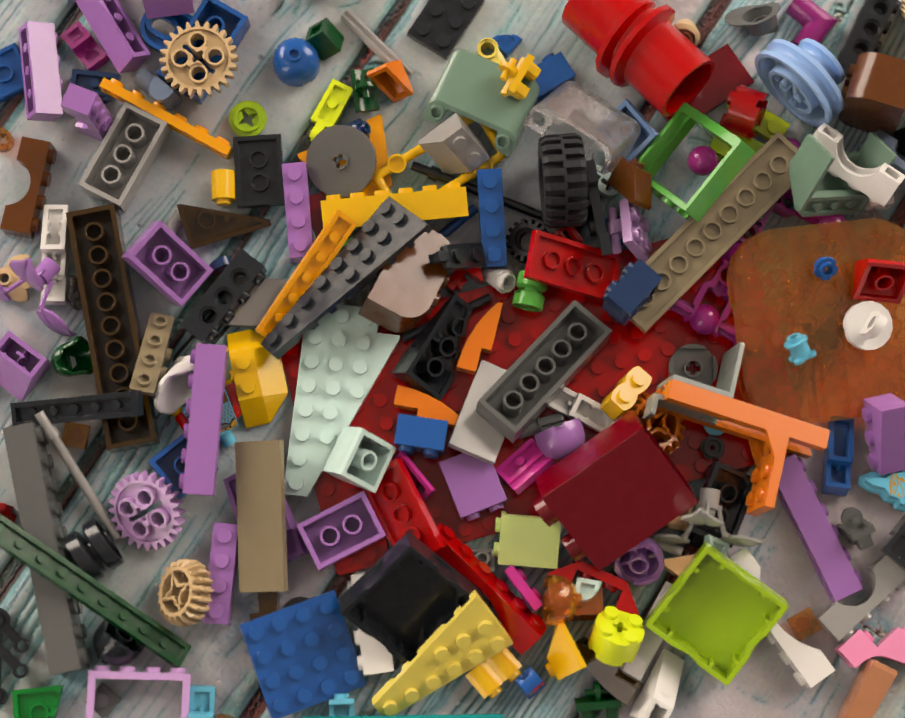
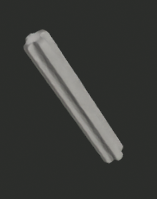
M350 10L342 14L341 21L384 63L400 60ZM401 60L408 79H410L413 75V70Z

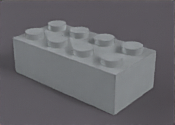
M125 101L79 181V187L83 192L107 204L114 203L118 210L126 213L171 133L168 123Z

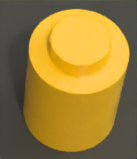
M217 169L211 171V198L213 202L217 203V206H230L231 202L236 200L235 171Z

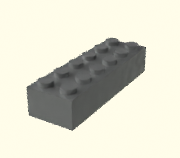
M574 300L478 400L476 412L514 443L604 347L610 338L612 330Z

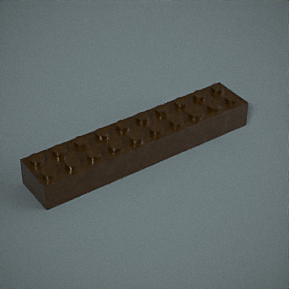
M113 203L67 212L66 218L97 394L129 391L142 345V337L129 265L121 258L126 252L119 210ZM142 394L144 415L102 419L106 447L109 452L117 453L161 444L152 396Z

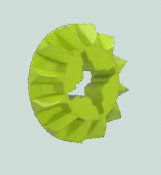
M242 101L236 104L230 111L229 124L238 136L259 135L262 130H265L267 122L266 112L257 102ZM243 112L249 117H255L252 119L253 127L247 123H242L244 121Z

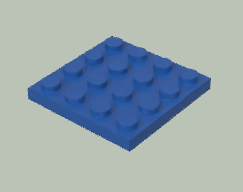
M334 590L239 624L271 718L285 717L334 698V694H344L367 685L363 672L358 669L357 654L344 617L340 614L339 602Z

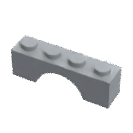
M884 553L867 569L870 577V589L866 598L861 603L855 606H846L838 602H832L814 618L833 641H840L841 639L846 641L855 633L853 628L858 623L863 625L872 617L871 611L876 606L881 608L890 600L888 595L894 589L899 591L905 586V571Z

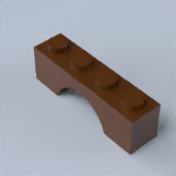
M22 136L17 160L29 171L30 187L27 194L20 201L5 205L0 229L5 234L34 239L35 233H38L40 230L41 220L39 215L40 211L44 210V205H46L45 189L50 186L52 178L50 168L51 164H55L57 158V151L49 141Z

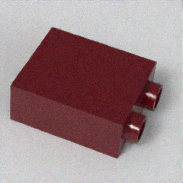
M631 410L536 477L535 481L541 497L532 502L537 513L547 526L551 527L560 521L568 531V534L563 536L561 540L573 559L579 563L588 557L600 571L696 505L698 500L687 480L634 410Z

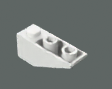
M663 648L629 714L631 717H670L674 709L683 670V659Z

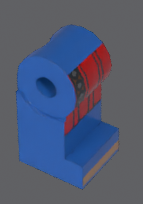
M531 666L527 667L513 680L529 700L546 686Z

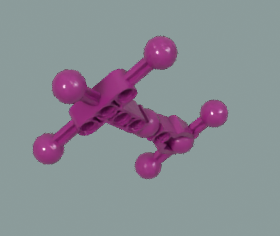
M786 137L787 140L799 149L801 143L797 139ZM698 146L692 149L688 156L689 168L696 175H709L720 163L716 152L709 146ZM791 189L762 216V219H759L748 230L752 235L751 240H747L742 236L721 257L722 261L718 266L719 269L713 275L711 281H706L699 287L691 304L679 299L669 309L683 316V323L690 321L691 327L699 334L706 335L712 333L714 338L720 335L732 341L734 346L739 342L745 343L743 352L745 357H753L761 352L764 345L762 333L757 328L750 326L739 329L725 321L736 302V295L733 292L739 274L750 264L752 259L751 250L754 248V243L759 238L771 212L784 218H790L795 215L817 227L819 235L827 241H838L847 232L848 224L843 215L802 217L795 208H787L784 200H789L794 205ZM721 272L728 273L731 276V282L722 280ZM705 292H713L716 297H722L723 301H725L720 315L718 310L712 305H699Z

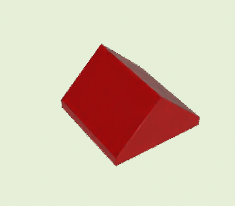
M877 259L855 261L853 299L901 303L905 294V262Z

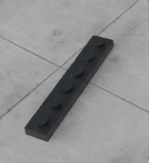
M141 390L10 403L13 426L29 422L40 425L35 414L42 410L51 424L144 415Z

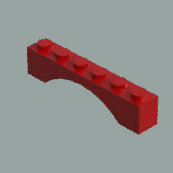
M440 523L437 529L446 547L436 552V554L486 595L495 608L501 625L510 635L513 641L512 646L523 655L542 637L548 627L540 616L533 614L527 608L523 599L516 597L509 590L508 585L491 572L485 562L480 561L473 554L468 545L463 544L455 537L452 529Z

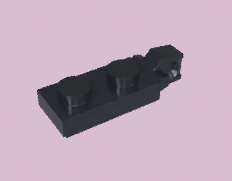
M482 243L447 244L441 246L440 251L428 255L430 265L443 264L445 271L480 269L487 266Z

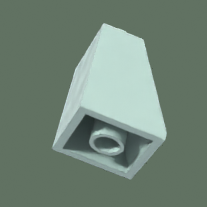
M343 426L322 471L339 480L376 493L396 447L363 428Z

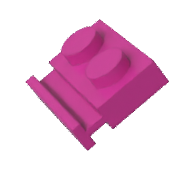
M530 438L495 470L503 481L519 495L535 481L536 477L554 465L555 461L553 458H547L540 451L537 443Z
M511 565L503 572L533 612L543 605L540 602L543 599L535 587L530 589L525 582L527 577L519 567L515 569Z

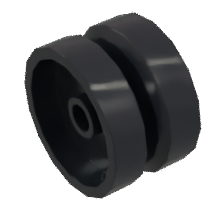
M91 518L82 525L84 536L79 532L73 531L63 538L66 547L80 568L97 581L106 576V569L103 563L111 569H116L124 563V559L115 542L95 518Z

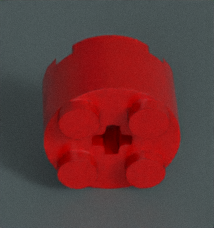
M743 85L736 86L735 90H731L728 96L727 104L730 106L727 114H723L719 125L732 134L753 140L756 135L753 129L755 126L761 125L768 105L766 99L769 97V94Z

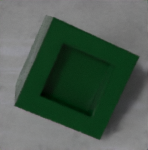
M326 17L309 27L305 40L314 46L319 58L324 61L341 51L344 36Z

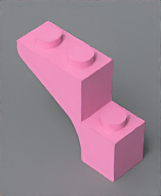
M892 628L876 644L873 643L875 639L865 629L863 631L854 629L855 633L849 639L842 641L833 649L850 668H857L862 662L875 656L905 665V628Z

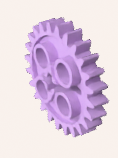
M136 471L131 475H127L115 484L117 488L111 491L114 497L108 500L109 503L114 505L108 509V512L115 514L110 519L111 522L118 523L115 531L122 530V539L128 536L129 545L137 542V549L145 546L146 551L151 550L153 547L155 550L169 545L178 537L177 534L183 530L180 525L185 522L180 517V515L185 513V510L179 508L183 500H176L175 498L179 491L172 492L170 489L173 484L165 485L164 476L157 480L155 472L149 476L147 471H143L140 474ZM157 501H162V505L135 521L131 520V517Z

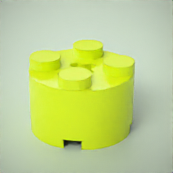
M614 606L605 607L604 611L599 613L588 639L589 649H593L596 653L595 657L599 661L610 666L619 667L626 662L632 663L636 658L645 634L642 618L637 614L620 611Z

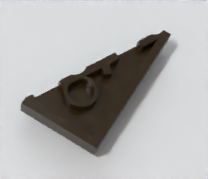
M177 204L191 249L271 226L270 219Z

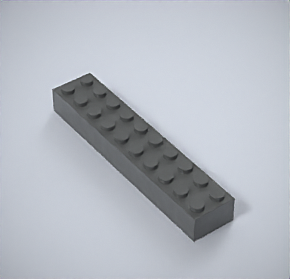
M33 422L3 428L22 529L73 564L72 555L66 549L63 539L68 533L66 527L62 526L60 517L63 516V508L61 502H57L56 498L59 488L56 478H52L51 469L54 468L52 455L47 452L46 445H49V442L43 435L45 431ZM30 569L50 676L65 675L90 669L89 663H92V655L90 649L86 648L84 638H87V629L84 623L81 624L79 615L83 612L82 604Z

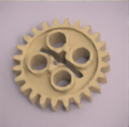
M196 20L195 27H191L186 22L185 30L177 26L179 32L177 35L172 32L169 33L172 40L163 41L167 49H160L161 55L165 57L160 58L159 62L161 65H164L161 68L162 74H167L165 80L167 83L172 82L171 87L173 90L179 87L180 95L188 91L191 99L195 93H198L199 98L202 99L205 92L211 98L212 90L214 89L220 94V85L229 87L226 79L235 78L231 71L238 70L237 65L233 62L239 61L238 55L234 54L237 52L236 45H231L233 43L232 37L226 38L227 33L225 29L219 32L217 24L210 29L208 21L201 27L199 21ZM196 40L204 41V44L200 47L193 46ZM183 46H187L197 58H203L206 66L214 70L215 73H210L200 61L197 60L195 62L193 55L183 49ZM215 55L222 56V59L217 63L210 61ZM180 57L188 58L184 64L176 63ZM197 73H205V77L203 79H194V76Z

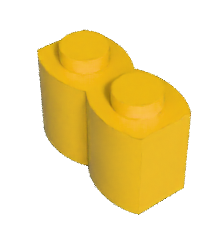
M634 367L618 381L615 389L603 399L600 409L612 420L618 419L635 404L637 397L649 387L652 377L641 367Z
M506 648L474 667L465 677L484 699L488 696L493 699L503 690L500 687L503 682L508 679L511 683L521 674L519 668L522 665Z

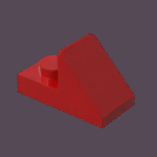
M481 268L455 270L445 286V290L451 294L455 293L456 290L461 291L468 281L465 278L466 276L483 286Z

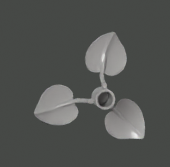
M701 488L699 503L696 504L694 513L681 517L682 521L689 523L685 533L680 535L652 534L649 536L654 540L667 544H689L690 540L687 538L693 525L705 524L707 526L720 527L721 540L731 545L749 547L763 544L767 541V538L758 540L748 536L731 535L726 532L722 506L719 505L721 491L713 488ZM715 512L718 514V519L714 517Z

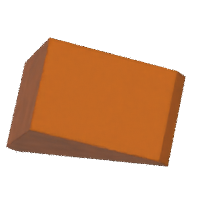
M401 59L385 63L367 72V76L375 82L393 103L414 94Z

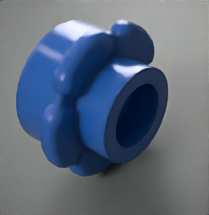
M832 257L818 258L813 267L815 276L820 277L824 281L831 279V276L836 275L838 270L836 261Z

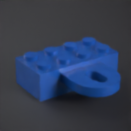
M203 0L193 16L183 14L147 19L145 13L140 22V31L144 41L150 48L160 54V49H167L163 41H171L172 39L170 35H164L152 28L153 22L157 19H161L174 26L175 35L179 33L177 26L183 30L186 29V22L191 27H195V22L198 20L200 26L203 27L205 22L208 21L210 29L217 24L219 32L225 29L227 33L226 38L232 37L233 43L231 45H236V48H238L251 27L247 16L219 0ZM196 40L193 46L200 47L204 44V41ZM183 46V49L193 55L195 62L197 60L200 61L210 73H215L214 70L206 66L203 58H197L187 46ZM215 55L210 61L217 63L222 59V56ZM180 57L176 63L184 64L188 58ZM161 65V67L157 71V75L162 81H164L168 86L171 87L172 82H166L165 76L167 74H162L161 68L164 65ZM197 73L194 76V79H203L205 77V73ZM186 91L183 95L189 97L188 91ZM207 92L203 93V98L200 99L198 93H195L192 100L202 105L208 94Z

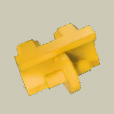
M529 53L526 58L521 57L518 63L513 57H511L509 62H500L498 66L502 72L500 79L502 81L507 80L499 94L505 98L511 95L518 100L525 99L530 88L521 82L523 77L533 82L541 72V69L533 63L534 56Z

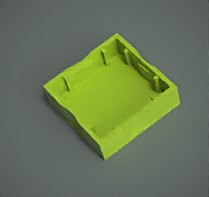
M705 541L646 618L645 626L673 647L687 653L701 668L728 686L747 662L755 646L768 635L789 606L787 600Z

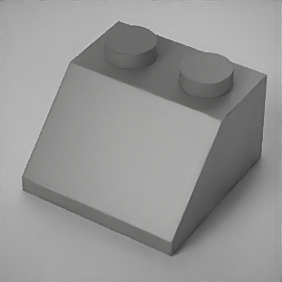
M457 113L418 141L419 145L446 174L471 173L490 158L484 144Z

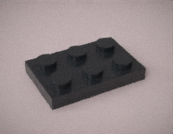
M429 0L407 32V36L447 60L484 5L485 0Z
M281 134L233 137L237 208L285 206Z

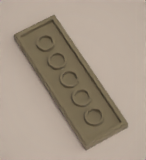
M283 440L235 442L239 593L288 591Z

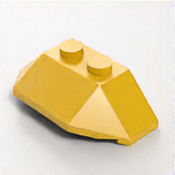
M251 329L227 334L229 357L246 429L270 424L288 395L281 357L276 359L261 345L265 337Z

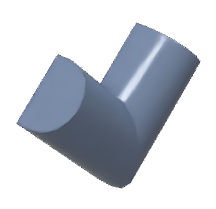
M142 67L136 74L133 83L167 109H176L183 103V99L170 86L145 67Z

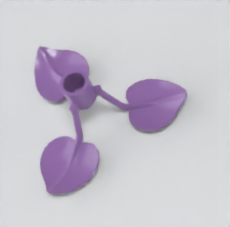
M45 257L36 268L33 267L30 258L12 260L9 266L20 280L10 287H2L0 284V300L9 302L11 298L7 293L24 282H27L37 291H42L44 289L43 285L46 284V289L39 304L40 310L36 312L38 317L52 331L64 336H75L77 333L71 332L57 314L45 307L50 289L54 285L52 279L61 270L59 265L49 257Z

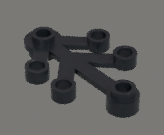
M0 608V706L7 700V692L1 687L2 659L12 668V673L16 678H25L29 674V667L21 663L2 644L3 634L13 642V649L18 653H25L30 647L29 641L26 638H22L10 626V615L2 608ZM19 641L25 642V648L23 650L18 649L17 645ZM19 666H23L25 669L24 674L21 676L17 673Z

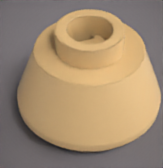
M681 19L673 25L694 45L699 43L700 33L693 21Z

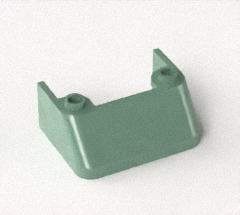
M870 132L859 151L846 153L851 162L862 168H876L884 163L892 166L898 157L874 132ZM807 134L797 153L790 160L788 167L795 210L802 217L855 214L860 212L867 206L870 199L861 191L852 189L840 177H834L828 172L835 158L812 134Z

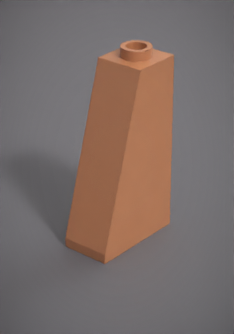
M865 660L836 718H873L898 671L876 660Z

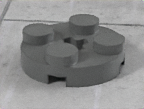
M699 344L682 346L675 351L668 363L669 377L675 374L711 386L718 373L716 358L707 348ZM690 362H694L695 367L700 369L695 372V375H691L686 370V367L690 366Z

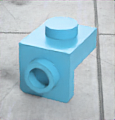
M190 685L188 718H214L216 685Z
M349 693L334 694V699H329V716H354V698H349Z

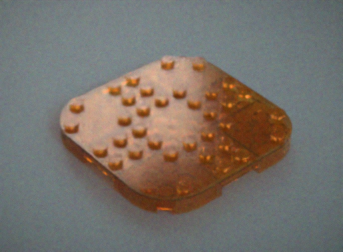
M869 218L769 229L756 233L742 242V245L732 255L729 262L727 287L730 308H733L737 344L739 342L745 343L738 374V383L746 403L811 424L862 417L861 409L864 407L863 399L892 393L905 401V294L900 304L874 301L883 305L889 311L892 318L893 330L890 339L883 346L875 350L855 348L847 341L843 329L845 314L851 306L867 301L853 299L852 297L855 261L877 259L905 262V230L888 220ZM820 257H832L835 259L838 267L836 275L831 276V279L826 281L821 280L820 277H816L814 274V263ZM794 333L807 335V343L810 349L815 350L817 353L816 356L809 358L801 365H795L794 362L790 363L788 358L791 354L784 347L787 337Z

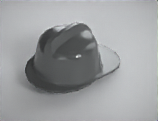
M771 2L762 5L739 7L727 13L725 22L731 26H743L746 32L752 36L777 32L779 28L776 14L780 11V4Z

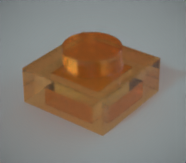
M66 422L62 435V441L65 446L87 450L91 426Z
M810 607L786 619L798 641H802L822 629Z

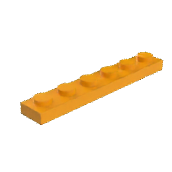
M103 78L99 87L107 95L122 103L126 101L167 122L170 129L227 160L230 157L232 147L229 146L230 142L220 136L214 138L208 134L209 131L198 124L194 127L187 123L188 119L178 113L174 115L166 111L167 108L156 101L152 104L144 100L145 96L136 90L130 92L124 89V84L114 78H111V80Z
M336 208L256 327L255 331L266 338L282 320L283 316L288 313L298 299L314 283L315 279L328 267L358 224L355 220Z

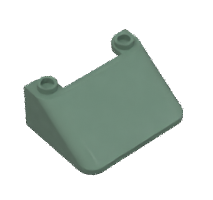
M459 49L451 55L422 118L433 123L439 122L445 117L447 110L467 117L498 131L494 141L495 147L500 153L510 157L519 144L538 98L540 88L536 81L531 82L523 77L521 82L530 88L525 99L518 100L511 95L505 98L499 94L507 80L502 81L500 79L502 72L498 68L499 64L468 50Z

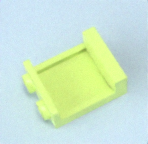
M501 511V517H496L495 532H499V542L494 541L493 556L497 557V563L501 565L557 569L561 533L560 521L549 527L540 516L507 514L506 511Z

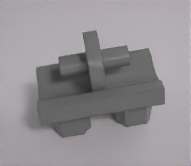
M846 508L841 514L842 524L836 525L838 532L846 536L850 544H856L859 550L873 546L874 542L871 533L876 531L874 525L863 519V514L857 508Z

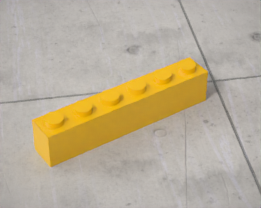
M461 183L446 184V189H437V185L422 186V191L413 192L412 187L399 188L398 193L389 194L388 190L374 191V196H365L364 192L350 193V198L344 199L340 198V194L327 195L326 200L321 201L323 228L336 208L358 223L356 227H362L388 196L423 221L469 216L466 187H461Z

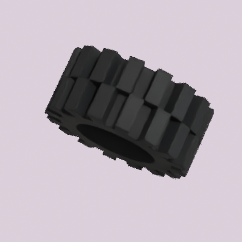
M530 218L528 221L520 219L521 223L516 221L514 223L515 227L508 229L511 232L510 235L506 234V239L508 240L506 247L509 249L507 251L513 258L523 264L527 261L529 250L522 249V237L536 229L549 233L548 229L540 222Z

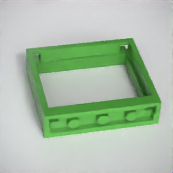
M684 102L639 158V161L645 164L644 169L651 174V193L659 199L664 196L662 201L672 209L677 206L676 212L688 220L689 217H692L699 222L755 152L743 140ZM697 124L731 149L686 204L655 181L653 177L694 125Z

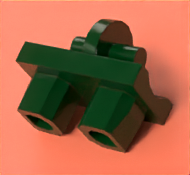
M374 67L363 70H350L356 113L380 110L377 86L367 76V72L374 69Z
M593 681V688L584 689L585 697L574 698L575 708L579 712L580 718H595L594 710H603L604 718L619 717V708L622 707V702L610 694L604 687H600L598 681Z

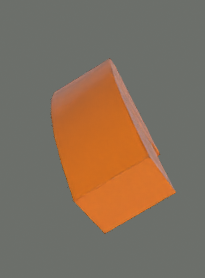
M498 302L477 323L461 352L457 371L475 375L481 352L491 354L503 303Z
M397 385L394 408L416 411L419 417L448 421V427H455L459 415L452 409L425 393Z

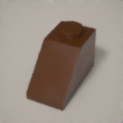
M621 157L607 182L632 204L650 210L652 207L651 174L644 169L645 164L635 158H632L630 161Z

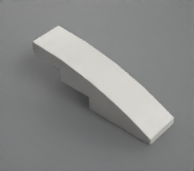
M44 205L40 245L42 260L45 257H49L61 269L52 279L54 285L50 289L45 305H66L69 229L66 213L69 212L68 205ZM46 284L43 285L44 289L41 291L40 302L46 289Z
M567 387L547 406V408L557 413H562L563 416L571 420L579 418L582 425L599 433L622 417L620 416L618 419L612 420L600 409V403Z

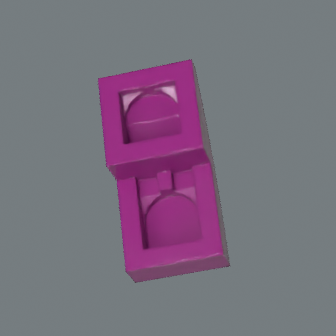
M79 21L60 35L89 71H96L110 61L108 55Z

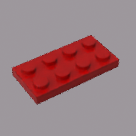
M536 229L531 234L524 278L604 302L602 297L606 293V288L614 280L617 282L621 255L610 254L603 256L599 248Z
M402 458L394 459L389 463L376 493L363 490L391 546H394L409 531L436 553L446 547Z

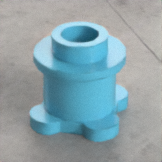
M791 334L784 343L785 349H788L791 354L788 359L790 363L794 362L795 365H801L809 358L817 355L815 350L810 349L807 343L808 337L805 334Z

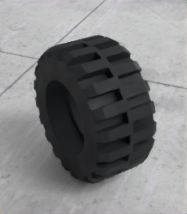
M577 133L543 135L538 140V175L544 225L549 228L582 226L586 223L588 215L587 174L582 137Z

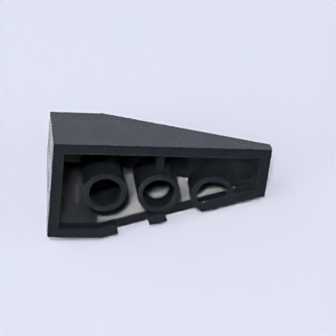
M453 293L404 352L392 374L408 387L441 401L453 383L455 363L460 358L461 351H459L462 337L466 335L473 307L459 295Z

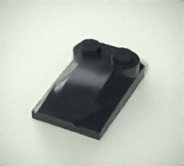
M713 460V463L705 470L703 488H713L721 491L719 505L722 506L725 530L731 535H737L747 512L748 506L745 505L748 493L752 489L751 476ZM715 512L714 517L718 519V514ZM694 524L687 539L690 540V545L700 549L704 544L705 535L709 534L721 539L720 527H712L705 524Z

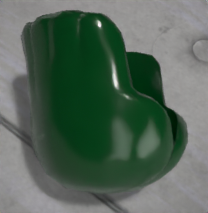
M76 336L71 341L53 350L51 354L53 369L64 377L92 374L93 366L88 340L83 338V336ZM70 356L75 357L77 365L72 368Z

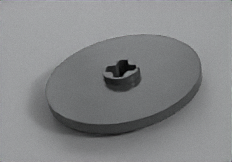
M348 125L331 126L322 130L312 140L306 156L307 171L314 185L327 195L340 194V198L350 197V193L363 191L371 182L376 171V152L370 139L359 129ZM344 155L343 159L346 160V165L340 166L336 159Z

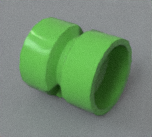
M525 270L519 271L516 282L519 290L514 291L512 306L522 310L541 312L545 300L542 293L546 292L548 285L525 279Z

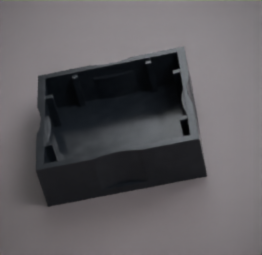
M408 531L339 598L340 614L366 635L378 640L388 652L405 664L407 661L411 662L417 655V650L442 624H447L454 616V611L459 606L463 607L469 601V595L474 590L482 600L483 597L481 590Z

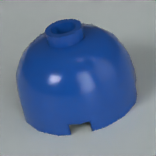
M293 37L286 39L274 51L272 62L274 71L280 81L288 86H303V84L313 81L319 73L320 59L318 52L311 43L303 38Z

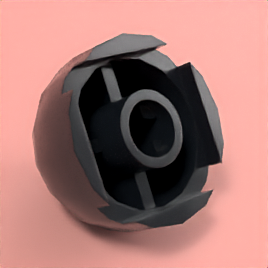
M105 619L98 626L93 636V646L97 657L105 664L115 666L129 664L144 649L143 645Z

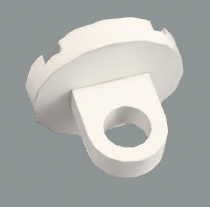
M863 301L851 306L843 320L845 337L851 345L861 350H875L883 346L890 339L893 330L889 311L883 305L874 301Z

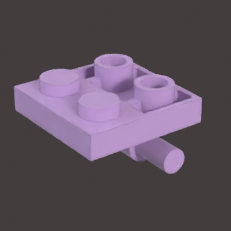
M627 199L620 200L621 218L618 219L617 208L611 207L608 209L609 222L607 223V232H609L612 253H621L620 239H623V243L637 259L640 258L643 262H646L650 258V252H652V244L647 231H650L649 221L647 217L641 215L638 206H634Z

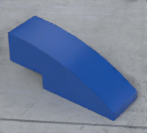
M830 415L827 426L830 433L827 448L824 450L821 494L846 497L850 490L851 465L853 463L854 418Z

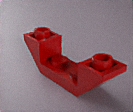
M584 561L575 562L548 572L545 579L550 580L548 585L556 589H562L563 587L568 589L576 571L580 572V578L602 581V588L612 593L619 590L620 593L614 607L629 614L639 615L627 581L606 571H599L595 566Z

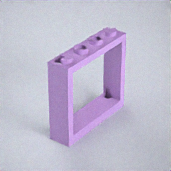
M94 665V670H88L86 718H94L96 678L183 681L181 718H188L191 673H186V668H171L170 673L160 672L161 667H145V672H135V667L120 666V671H109L110 666Z

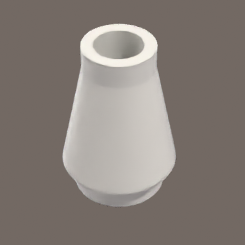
M487 267L482 272L483 280L500 293L511 292L516 286V277L510 270Z

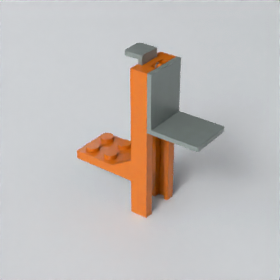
M739 342L723 354L716 387L673 374L657 385L656 392L647 398L643 419L649 420L655 416L657 410L747 439L756 468L751 474L750 480L753 484L751 491L746 497L745 505L748 506L746 514L756 517L775 507L786 452L807 459L812 455L810 448L818 451H823L827 448L830 430L733 399L745 343Z

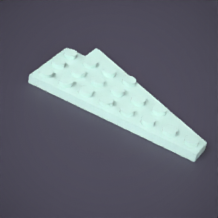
M338 304L336 306L337 311L333 314L328 312L318 321L319 326L314 330L311 329L303 333L285 471V495L309 497L323 473L322 470L343 426L351 425L400 341V335L378 333V324L358 314L361 307Z

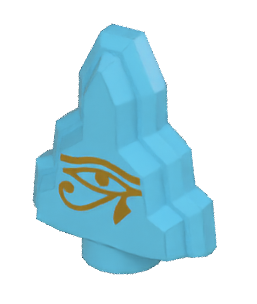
M905 470L884 475L870 472L859 476L858 485L869 493L879 494L881 500L892 504L894 510L905 512Z

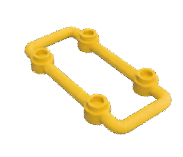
M460 116L467 126L475 122L467 117ZM480 124L497 153L471 173H464L447 184L461 183L462 186L477 177V170L493 169V166L504 160L506 155L500 153L495 147L494 141L497 133L494 129ZM417 145L403 155H391L388 158L387 164L378 169L374 175V181L378 189L388 190L389 194H393L384 177L392 172L397 174L403 172L406 168V163L426 151L420 145ZM444 185L439 189H446L447 187Z

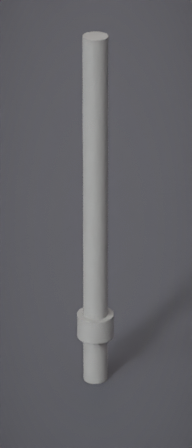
M43 410L35 414L36 419L45 431L43 435L48 442L51 441L113 541L121 537L119 530L115 531L116 526L114 522L110 521L111 518L61 440L59 436L61 433L56 426L53 427Z

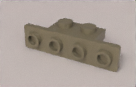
M155 312L150 313L129 391L141 390L142 394L153 396L155 390H157L158 383L167 374L168 368L165 367L166 362H171L173 349L169 348V339L174 324V316Z

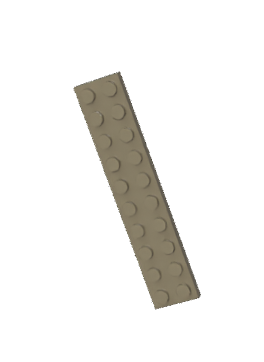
M779 131L747 161L699 222L691 217L645 262L663 279L657 291L631 319L644 334L791 188L788 167L790 160L795 156L798 149Z

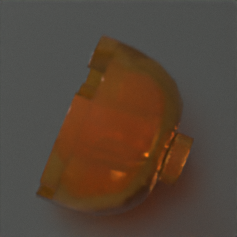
M545 575L543 588H548V590H545V595H542L543 620L546 622L545 626L566 624L573 619L577 608L582 607V595L577 593L576 587L570 579L559 575Z

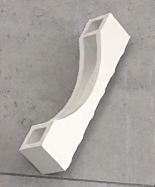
M746 547L741 548L729 557L760 580L761 567ZM778 623L765 636L771 645L775 643L780 650L778 656L786 666L790 664L795 671L793 677L801 687L805 685L806 688H812L835 671L820 649L807 646L795 640Z

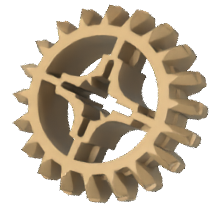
M178 559L176 562H171L170 567L165 568V574L161 575V584H158L160 587L159 593L156 594L159 596L157 605L161 607L159 613L164 615V620L174 626L188 627L199 624L200 619L205 618V611H210L208 605L209 602L213 601L211 593L214 591L211 589L213 580L209 579L211 572L206 570V565H202V563L193 559Z

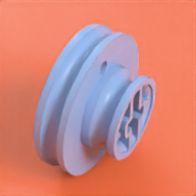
M805 38L797 46L783 39H774L767 45L766 50L761 51L755 57L757 73L766 88L798 119L819 128L823 122L828 125L832 121V116H837L843 110L844 100L836 84H840L844 80V70L834 55L817 41Z

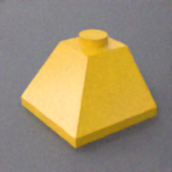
M564 621L555 624L545 657L548 663L544 664L551 678L555 676L557 680H560L587 667Z

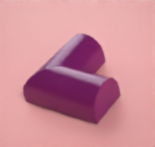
M793 0L785 12L803 26L791 41V43L797 46L805 38L821 43L838 22V20L812 0Z

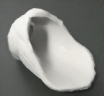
M190 355L178 357L174 361L173 367L158 383L154 406L160 413L173 414L182 405L186 404L187 398L191 399L192 389H188L189 374L194 372V364H190Z

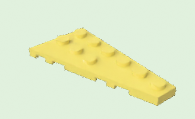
M475 590L469 595V601L463 607L459 606L454 611V616L447 624H442L417 650V655L411 662L407 661L402 666V671L395 678H391L371 699L372 704L381 715H396L513 644L510 635Z

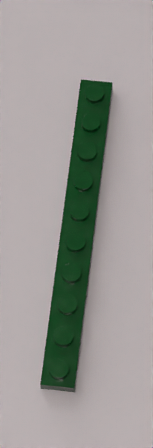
M0 514V548L173 667L179 668L192 647L190 644Z

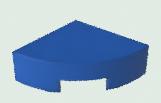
M515 34L497 35L492 38L497 42L498 49L505 58H508L523 40Z

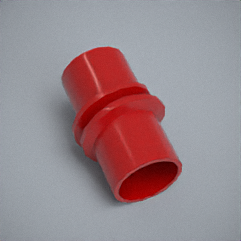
M568 0L562 13V23L597 54L595 61L596 70L604 77L610 78L611 82L616 86L622 88L630 85L663 116L669 117L674 115L684 102L689 104L710 79L714 70V62L672 25L675 18V10L666 4L655 9L656 5L652 0Z

